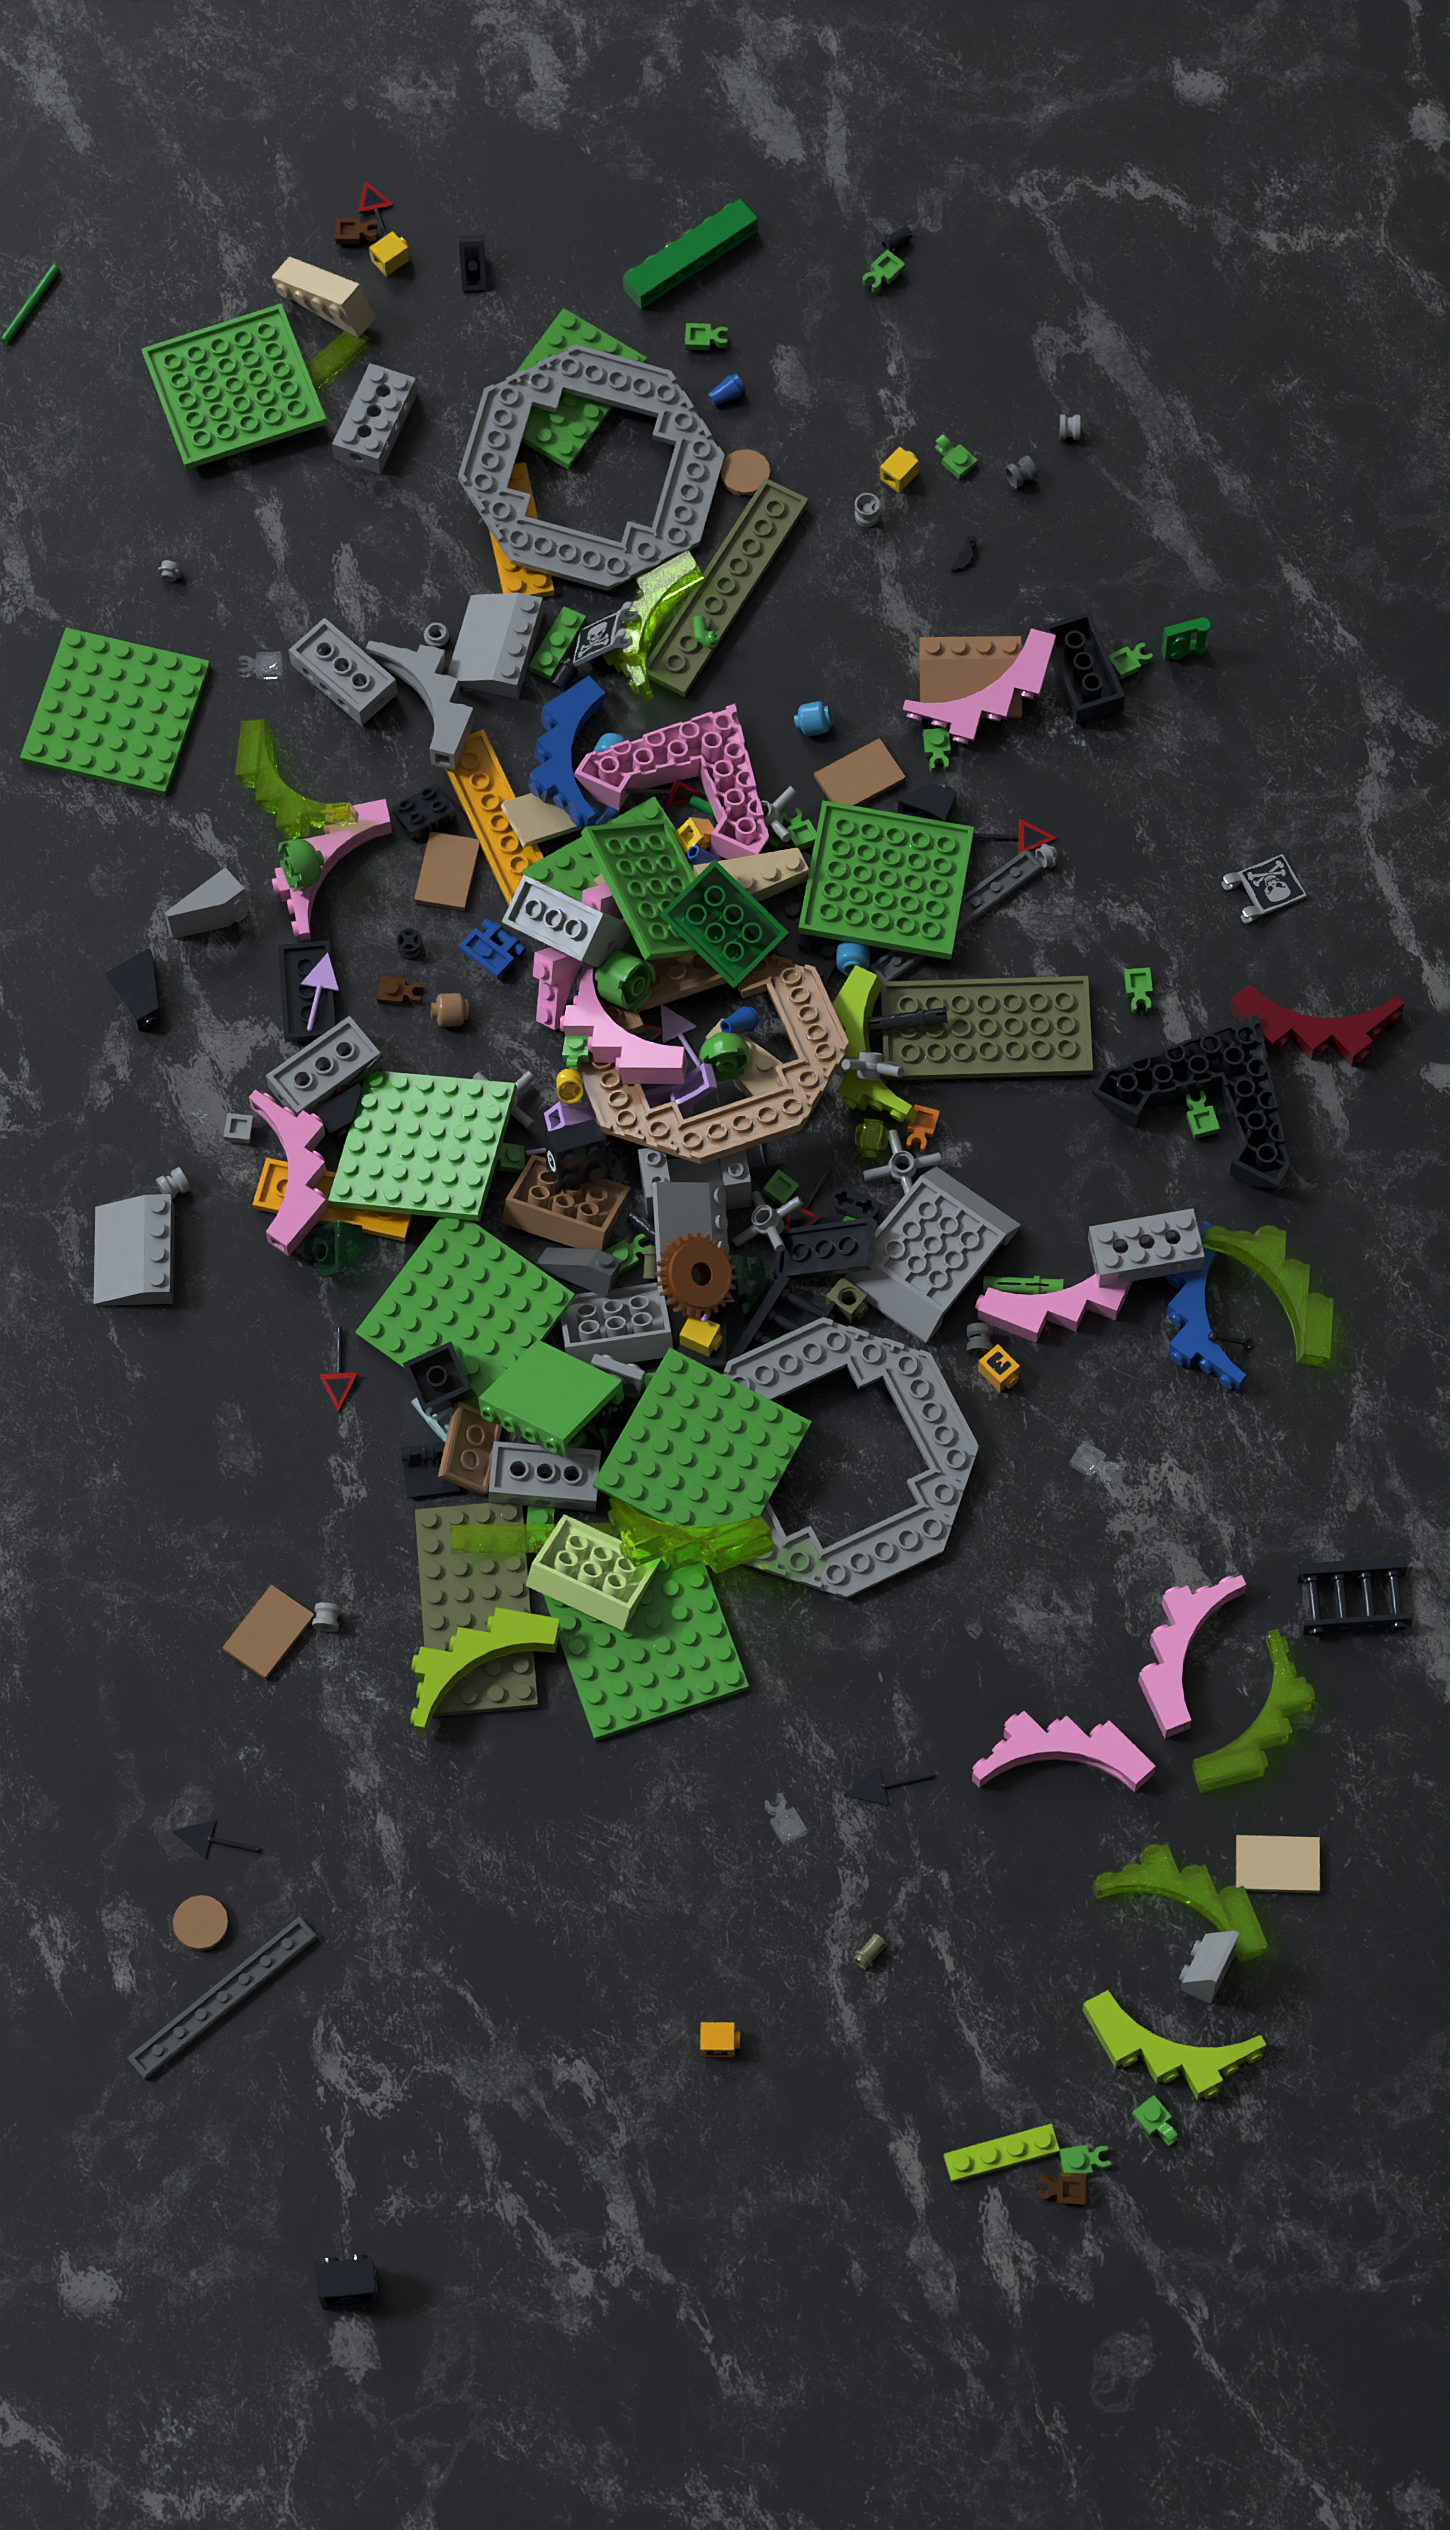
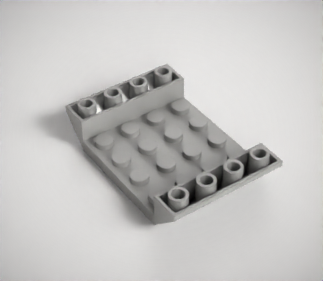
M935 1167L919 1177L876 1230L872 1270L850 1272L844 1278L867 1294L868 1304L927 1344L941 1327L943 1315L1001 1244L1004 1246L1008 1244L1021 1228V1224L940 1168Z

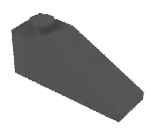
M547 1247L537 1261L536 1267L607 1298L618 1281L622 1259L598 1249Z

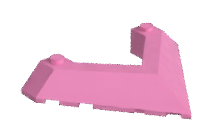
M735 704L726 706V710L714 714L709 712L691 718L690 721L679 722L644 734L641 739L632 742L627 740L612 745L609 750L600 753L594 751L586 754L574 773V776L596 801L616 810H620L630 793L625 792L627 788L646 789L674 782L675 779L680 781L699 776L718 823L711 834L710 852L726 859L760 854L769 839Z

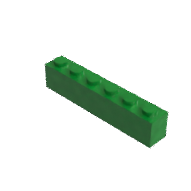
M741 199L727 204L722 211L714 216H709L701 225L695 229L688 230L677 241L668 243L656 255H650L642 264L636 268L629 269L623 276L624 291L640 309H643L757 233L758 218Z

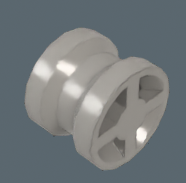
M1060 415V440H1065L1067 437L1080 440V415H1074L1073 417Z
M332 1603L315 1604L316 1618L313 1619L312 1627L325 1632L338 1631L339 1622L337 1619L341 1615L342 1608Z

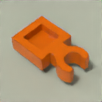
M914 1105L918 1116L914 1123L909 1122L907 1132L913 1134L907 1138V1149H911L913 1142H920V1152L924 1153L927 1146L925 1136L933 1138L940 1111Z

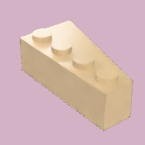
M289 257L272 276L276 285V291L281 296L289 298L357 338L376 319L360 284L292 257Z
M799 848L717 861L758 902L806 882L809 875V868ZM710 863L694 865L693 872L697 877Z
M723 1018L709 1032V1034L706 1036V1040L712 1037L714 1034L722 1032L720 1028V1023L722 1020H724ZM733 1033L745 1040L753 1059L752 1067L749 1068L748 1065L744 1069V1075L733 1079L739 1091L749 1098L781 1087L775 1067L783 1063L743 1033Z

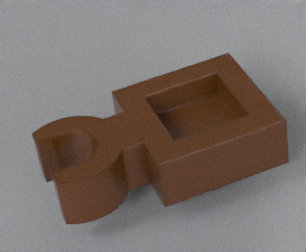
M336 218L335 243L360 244V238L376 241L377 232H369V230L378 229L377 221L370 220L361 224L360 218Z
M380 976L377 1003L403 1006L404 999L412 1004H422L421 996H414L413 993L416 991L424 992V986L418 982L408 986L406 985V978Z
M1059 2172L1057 2180H1054L1049 2175L1039 2176L1038 2183H1045L1049 2187L1048 2190L1038 2191L1039 2198L1047 2199L1052 2195H1057V2203L1086 2204L1087 2174Z

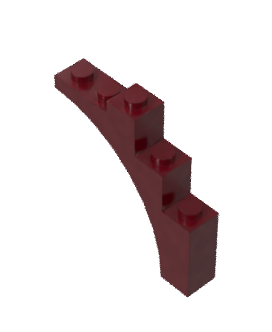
M1249 985L1231 999L1229 1011L1239 1022L1249 1020V1017L1259 1014L1262 1037L1264 1038L1266 1050L1270 1054L1276 1049L1282 1050L1285 1048L1290 1040L1310 1060L1317 1055L1323 1056L1332 1046L1352 1067L1358 1061L1360 1063L1364 1062L1371 1055L1373 1040L1383 1033L1387 1025H1394L1402 1018L1404 1002L1396 996L1384 1005L1362 1014L1347 1017L1321 1018L1285 1009L1265 998L1254 987Z

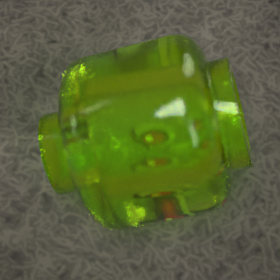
M863 1119V1123H859L855 1128L854 1148L862 1152V1157L877 1158V1154L884 1153L887 1150L889 1129L884 1126V1122L881 1120Z

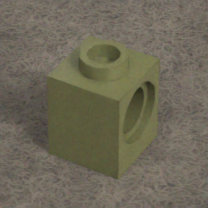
M843 1277L826 1295V1307L831 1300L836 1303V1313L850 1324L856 1318L860 1319L868 1309L867 1294ZM845 1299H852L855 1301V1303L852 1305H845L842 1303V1301Z

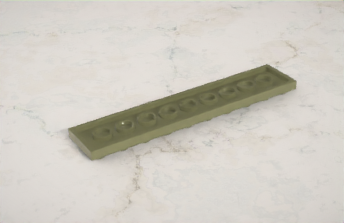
M764 478L641 669V676L679 695L686 696L717 646L708 648L694 638L693 617L704 616L706 630L709 632L714 631V633L718 632L720 641L722 640L809 504L808 498Z

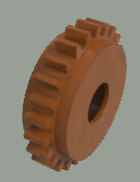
M689 1233L673 1239L674 1243H668L666 1245L667 1250L660 1253L664 1260L656 1262L661 1267L660 1271L655 1272V1275L659 1276L661 1280L656 1283V1286H662L663 1288L660 1296L666 1295L668 1297L665 1302L666 1305L675 1304L673 1311L682 1310V1316L691 1314L693 1318L703 1317L704 1314L710 1316V1311L711 1314L719 1312L718 1308L726 1306L724 1300L732 1298L728 1291L735 1290L736 1288L731 1284L732 1280L737 1279V1276L732 1275L731 1271L736 1266L729 1263L732 1255L726 1256L724 1254L726 1247L718 1248L719 1240L710 1241V1235L701 1237L700 1233L692 1235ZM693 1266L699 1270L701 1275L699 1285L693 1281L691 1276Z

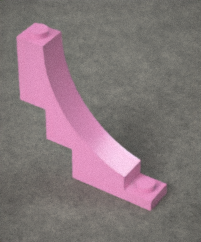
M1094 1274L1085 1281L1070 1288L1037 1295L1013 1294L988 1287L985 1295L980 1294L975 1309L978 1310V1320L1037 1343L1046 1320L1075 1332L1086 1309L1116 1321L1133 1281L1099 1287L1096 1274Z

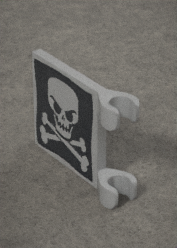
M631 602L624 603L620 611L580 630L573 660L575 666L614 648H627L631 646L633 637L623 638L627 631L624 628L620 629L621 621H633L638 616L639 611L637 609L632 612L629 611L632 608Z
M1283 854L1240 872L1226 874L1223 877L1224 881L1221 883L1225 891H1229L1242 883L1255 905L1242 910L1241 919L1244 924H1249L1260 916L1300 901L1307 896Z

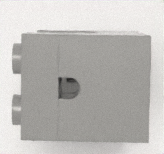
M523 875L502 920L503 923L597 968L604 966L614 951L618 949L623 950L631 933L626 922Z
M652 1148L638 1150L647 1217L653 1222V1182L724 1184L726 1192V1210L752 1206L751 1179L746 1150L704 1164H698L683 1158L667 1160L666 1153Z

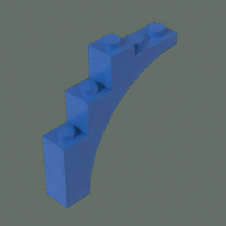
M590 676L543 706L541 722L548 732L536 740L534 752L542 765L530 772L528 783L529 790L535 797H539L544 803L553 798L556 806L563 809L570 816L572 822L582 829L586 826H594L596 813L586 802L576 784L572 769L571 749L578 732L587 720L603 707L605 692Z
M1205 1221L1198 1229L1205 1256L1203 1269L1165 1275L1167 1281L1173 1287L1181 1288L1179 1293L1168 1304L1167 1316L1174 1325L1183 1327L1170 1342L1168 1354H1170V1358L1176 1364L1184 1365L1188 1369L1197 1362L1201 1370L1218 1377L1219 1382L1228 1389L1233 1388L1239 1392L1245 1385L1246 1374L1229 1360L1217 1341L1211 1342L1208 1340V1334L1212 1330L1205 1309V1285L1214 1261L1225 1247L1226 1236Z

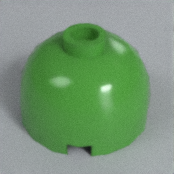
M292 839L279 844L278 852L284 853V860H281L280 864L288 886H294L293 892L312 886L319 879L321 866L324 865L321 851H316L312 844L302 839Z
M718 1032L704 1042L700 1050V1065L703 1063L711 1064L716 1081H728L741 1077L745 1074L744 1069L748 1065L749 1068L752 1067L753 1059L749 1046L742 1037L733 1033Z

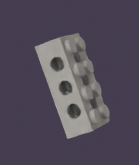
M369 363L332 443L334 459L381 474L418 394L416 378Z
M326 618L321 620L289 649L291 665L361 726L398 694L396 679Z
M348 1016L266 1075L268 1087L282 1105L292 1110L296 1116L302 1110L309 1115L311 1113L315 1114L314 1109L328 1102L338 1086L345 1088L381 1053L353 1019ZM382 1059L368 1073L383 1066ZM364 1076L360 1081H358L355 1085H357L359 1082H361L362 1080H364V1079H365V1076Z
M1194 1208L1089 1227L1088 1241L1099 1287L1203 1269L1205 1256Z
M494 1441L489 1502L596 1512L597 1489L593 1487V1482L599 1474L601 1450L567 1447L568 1457L564 1458L556 1453L549 1452L540 1445ZM514 1472H521V1473H523V1475H522V1476H514L513 1473H514ZM542 1474H547L550 1477L543 1479L539 1476ZM572 1476L577 1479L574 1481H569L566 1478Z

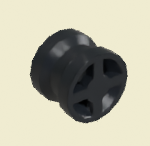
M412 928L399 932L396 939L399 955L406 960H414L420 957L423 952L421 934Z

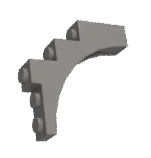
M369 641L366 647V654L384 670L403 679L425 701L434 722V735L430 746L431 764L455 770L473 728L474 713L472 707L456 704L460 695L459 679L449 675H442L445 668L444 650L420 644L418 651L415 652L407 648H398L382 642Z

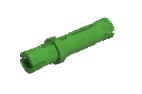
M984 1276L983 1292L986 1293L989 1287L1007 1293L1047 1294L1063 1290L1064 1279H1040V1276H1034V1278Z

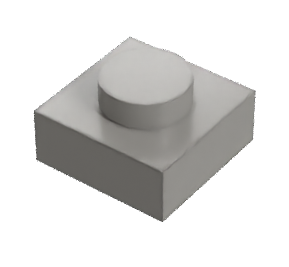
M227 1113L223 1136L224 1141L250 1144L254 1117L251 1115Z

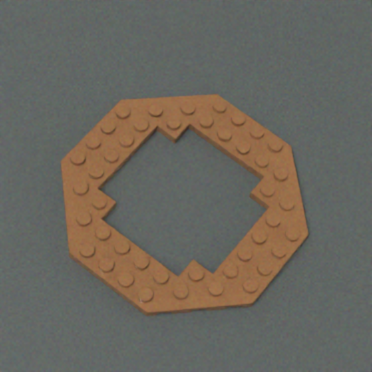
M700 954L646 960V962L653 965L656 978L655 983L652 981L650 983L649 990L652 992L643 1006L637 1010H627L603 998L600 1000V1004L617 1025L628 1033L636 1035L645 1032L638 1012L727 983V981ZM773 954L772 957L766 955L737 985L742 998L768 990L796 1053L797 1060L775 1067L781 1087L683 1120L676 1101L650 1109L640 1084H623L621 1074L616 1072V1063H595L593 1053L591 1052L589 1062H581L580 1074L582 1085L602 1132L698 1164H704L801 1131L850 1049L848 1038L816 968L810 965L803 967L793 964L792 960Z

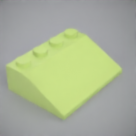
M563 1515L533 1561L525 1586L623 1631L633 1616L661 1559L567 1515Z

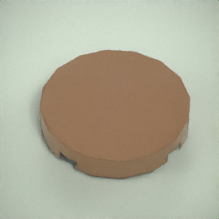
M748 449L737 450L729 454L723 461L720 470L721 480L725 488L738 496H741V494L754 496L764 478L769 479L770 477L769 463L765 457L757 451Z
M203 1895L190 1897L182 1902L175 1911L173 1919L174 1932L177 1938L187 1948L197 1951L209 1950L217 1946L226 1936L229 1926L227 1912L222 1904L212 1897Z

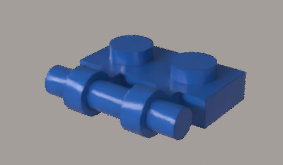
M486 918L481 924L486 931L482 933L475 928L458 946L462 953L498 980L515 962L510 952L514 951L519 956H522L526 948L520 944V940L517 937L507 934L503 930V926L497 922L493 923ZM497 938L504 944L500 947L492 940Z

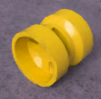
M565 1069L557 1075L556 1086L559 1099L567 1104L578 1102L583 1095L581 1074L574 1069Z

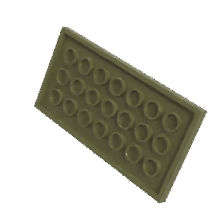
M1088 976L882 982V1016L917 1011V1008L928 1010L946 1006L948 1023L925 1025V1028L922 1029L918 1026L882 1031L883 1061L895 1062L897 1066L904 1069L902 1077L884 1074V1081L1093 1075Z
M482 1503L415 1509L424 1647L452 1652L449 1651L452 1635L457 1634L458 1627L488 1632V1618L490 1615L494 1616L496 1607L531 1613L529 1587L525 1586L528 1579L523 1505ZM534 1651L505 1655L492 1659L473 1669L460 1679L444 1696L433 1717L538 1708Z

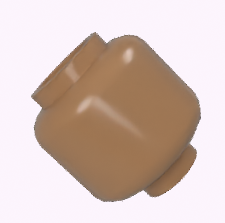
M441 993L437 996L436 1003H431V1018H436L440 1027H460L463 1025L464 1020L469 1018L468 1000L464 999L460 993Z

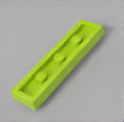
M1052 2124L944 2153V2160L951 2183L1054 2155L1059 2153L1060 2150Z

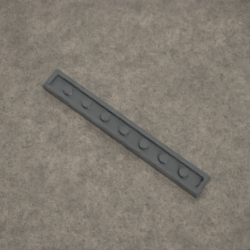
M1027 849L962 896L955 936L1043 871V866ZM891 949L872 963L868 971L876 974L881 982L895 981L927 956Z
M299 1916L128 2056V2061L146 2081L318 1939L317 1935Z

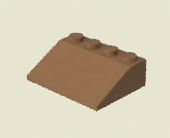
M1021 636L920 637V702H949L966 698L985 689L998 680L1013 665L1021 652ZM1018 691L1014 693L1008 718H1022V697L1019 696ZM982 713L981 718H986L987 714Z
M532 1154L506 1198L502 1223L577 1249H598L603 1251L610 1240L629 1194L630 1187L601 1178L557 1190L546 1171V1158Z

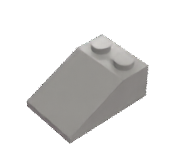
M226 868L222 869L165 912L170 936L173 939L228 927L234 922L243 920L249 912L245 889Z
M1236 1931L1205 1934L1202 1942L1197 1940L1190 1954L1194 1956V1959L1190 1966L1185 1964L1179 1980L1183 1981L1181 1990L1211 2004L1234 1957L1239 1933Z

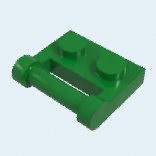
M1198 618L1165 627L1162 643L1164 660L1181 659L1191 653L1204 655L1208 649L1206 637L1210 630V621L1207 618ZM1197 632L1196 639L1190 641L1191 633Z

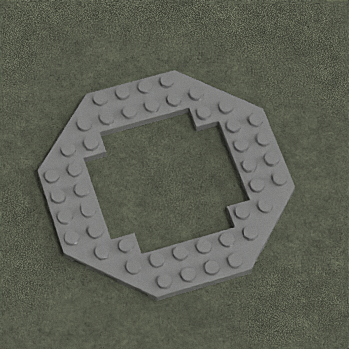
M575 344L567 348V351L557 356L552 355L536 363V366L526 371L523 369L495 386L492 384L484 388L458 474V480L512 565L608 591L699 546L725 454L720 447H717L711 437V432L703 420L696 414L693 404L677 384L672 371ZM566 392L657 418L652 440L674 445L675 449L652 528L627 521L623 539L620 543L525 516L531 494L510 489L508 484L532 406L556 413L561 394Z
M822 1317L728 1361L723 1376L771 1401L846 1366L858 1389L883 1379L929 1470L908 1479L906 1482L917 1505L822 1549L811 1526L786 1537L768 1502L741 1550L737 1562L848 1599L943 1553L979 1445L931 1353L923 1350L918 1351L906 1347L905 1344L887 1338L883 1339L871 1335L869 1332L851 1326L847 1327Z

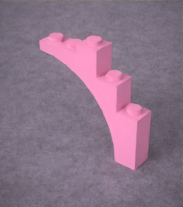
M1031 629L1024 648L1013 665L998 680L985 689L966 698L943 703H922L905 700L903 712L911 720L921 722L922 718L932 720V725L946 728V725H950L949 735L954 737V742L965 745L968 744V741L974 742L982 713L987 714L986 719L1000 722L1001 718L1005 720L1008 718L1015 691L1019 692V696L1027 699H1033L1034 696L1040 697L1055 645L1056 635Z
M386 799L325 811L327 821L322 822L325 835L302 839L312 844L316 851L320 850L324 859L319 879L312 886L293 892L294 886H288L282 868H275L277 878L272 879L274 893H280L282 902L287 901L289 914L295 913L296 921L291 923L294 937L300 936L301 943L311 942L310 919L312 905L317 890L327 873L342 857L355 847L373 838L392 833Z
M606 883L583 890L582 903L620 920L623 919ZM553 947L535 952L533 977L540 979L536 1021L555 1030L560 1028V1018L564 1015L570 989L583 962Z
M583 965L581 975L577 976V990L579 993L574 996L573 1005H566L565 1016L560 1018V1030L565 1032V1036H589L588 1051L593 1053L594 1062L616 1063V1072L621 1074L623 1084H685L688 1064L685 1048L661 1045L643 1040L617 1025L603 1010L596 996L597 981L595 980L594 967L592 965Z
M254 1090L249 1096L251 1108L265 1119L277 1134L288 1160V1182L285 1197L277 1216L267 1229L266 1235L271 1245L289 1256L328 1210L325 1195L314 1188L326 1173L325 1160L318 1152L312 1151L325 1136L324 1123L317 1115L313 1113L309 1115L304 1110L296 1116L289 1108L278 1106L269 1094L264 1093L262 1095L257 1090Z
M1242 1575L1235 1578L1234 1576H1228L1213 1587L1203 1586L1197 1589L1193 1595L1188 1585L1182 1588L1175 1586L1168 1589L1162 1597V1606L1171 1626L1166 1624L1156 1628L1150 1638V1644L1160 1665L1152 1663L1145 1666L1142 1672L1139 1673L1138 1682L1164 1738L1190 1729L1191 1718L1184 1701L1182 1685L1183 1663L1187 1649L1196 1632L1210 1615L1225 1603L1245 1593L1246 1583Z
M1023 1711L1019 1716L1014 1714L1004 1724V1738L1007 1741L1001 1740L993 1748V1754L988 1759L982 1758L972 1768L974 1770L972 1772V1781L980 1788L996 1775L1015 1766L1033 1761L1059 1759L1081 1762L1099 1768L1118 1778L1135 1792L1154 1775L1156 1766L1110 1720L1104 1725L1098 1724L1090 1732L1089 1738L1067 1715L1061 1721L1056 1719L1047 1728L1048 1733H1046Z

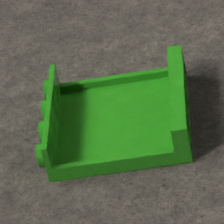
M536 1340L478 1399L481 1417L488 1422L498 1424L507 1431L514 1432L524 1437L527 1441L546 1448L551 1453L567 1458V1443L609 1401L619 1405L624 1400L622 1380L540 1340Z

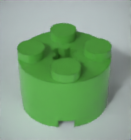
M619 949L614 951L604 966L599 967L595 973V980L598 981L599 995L604 1000L627 1010H637L645 1004L652 992L649 990L651 981L655 983L656 978L655 969L652 964Z

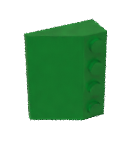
M715 859L660 914L733 988L789 933Z

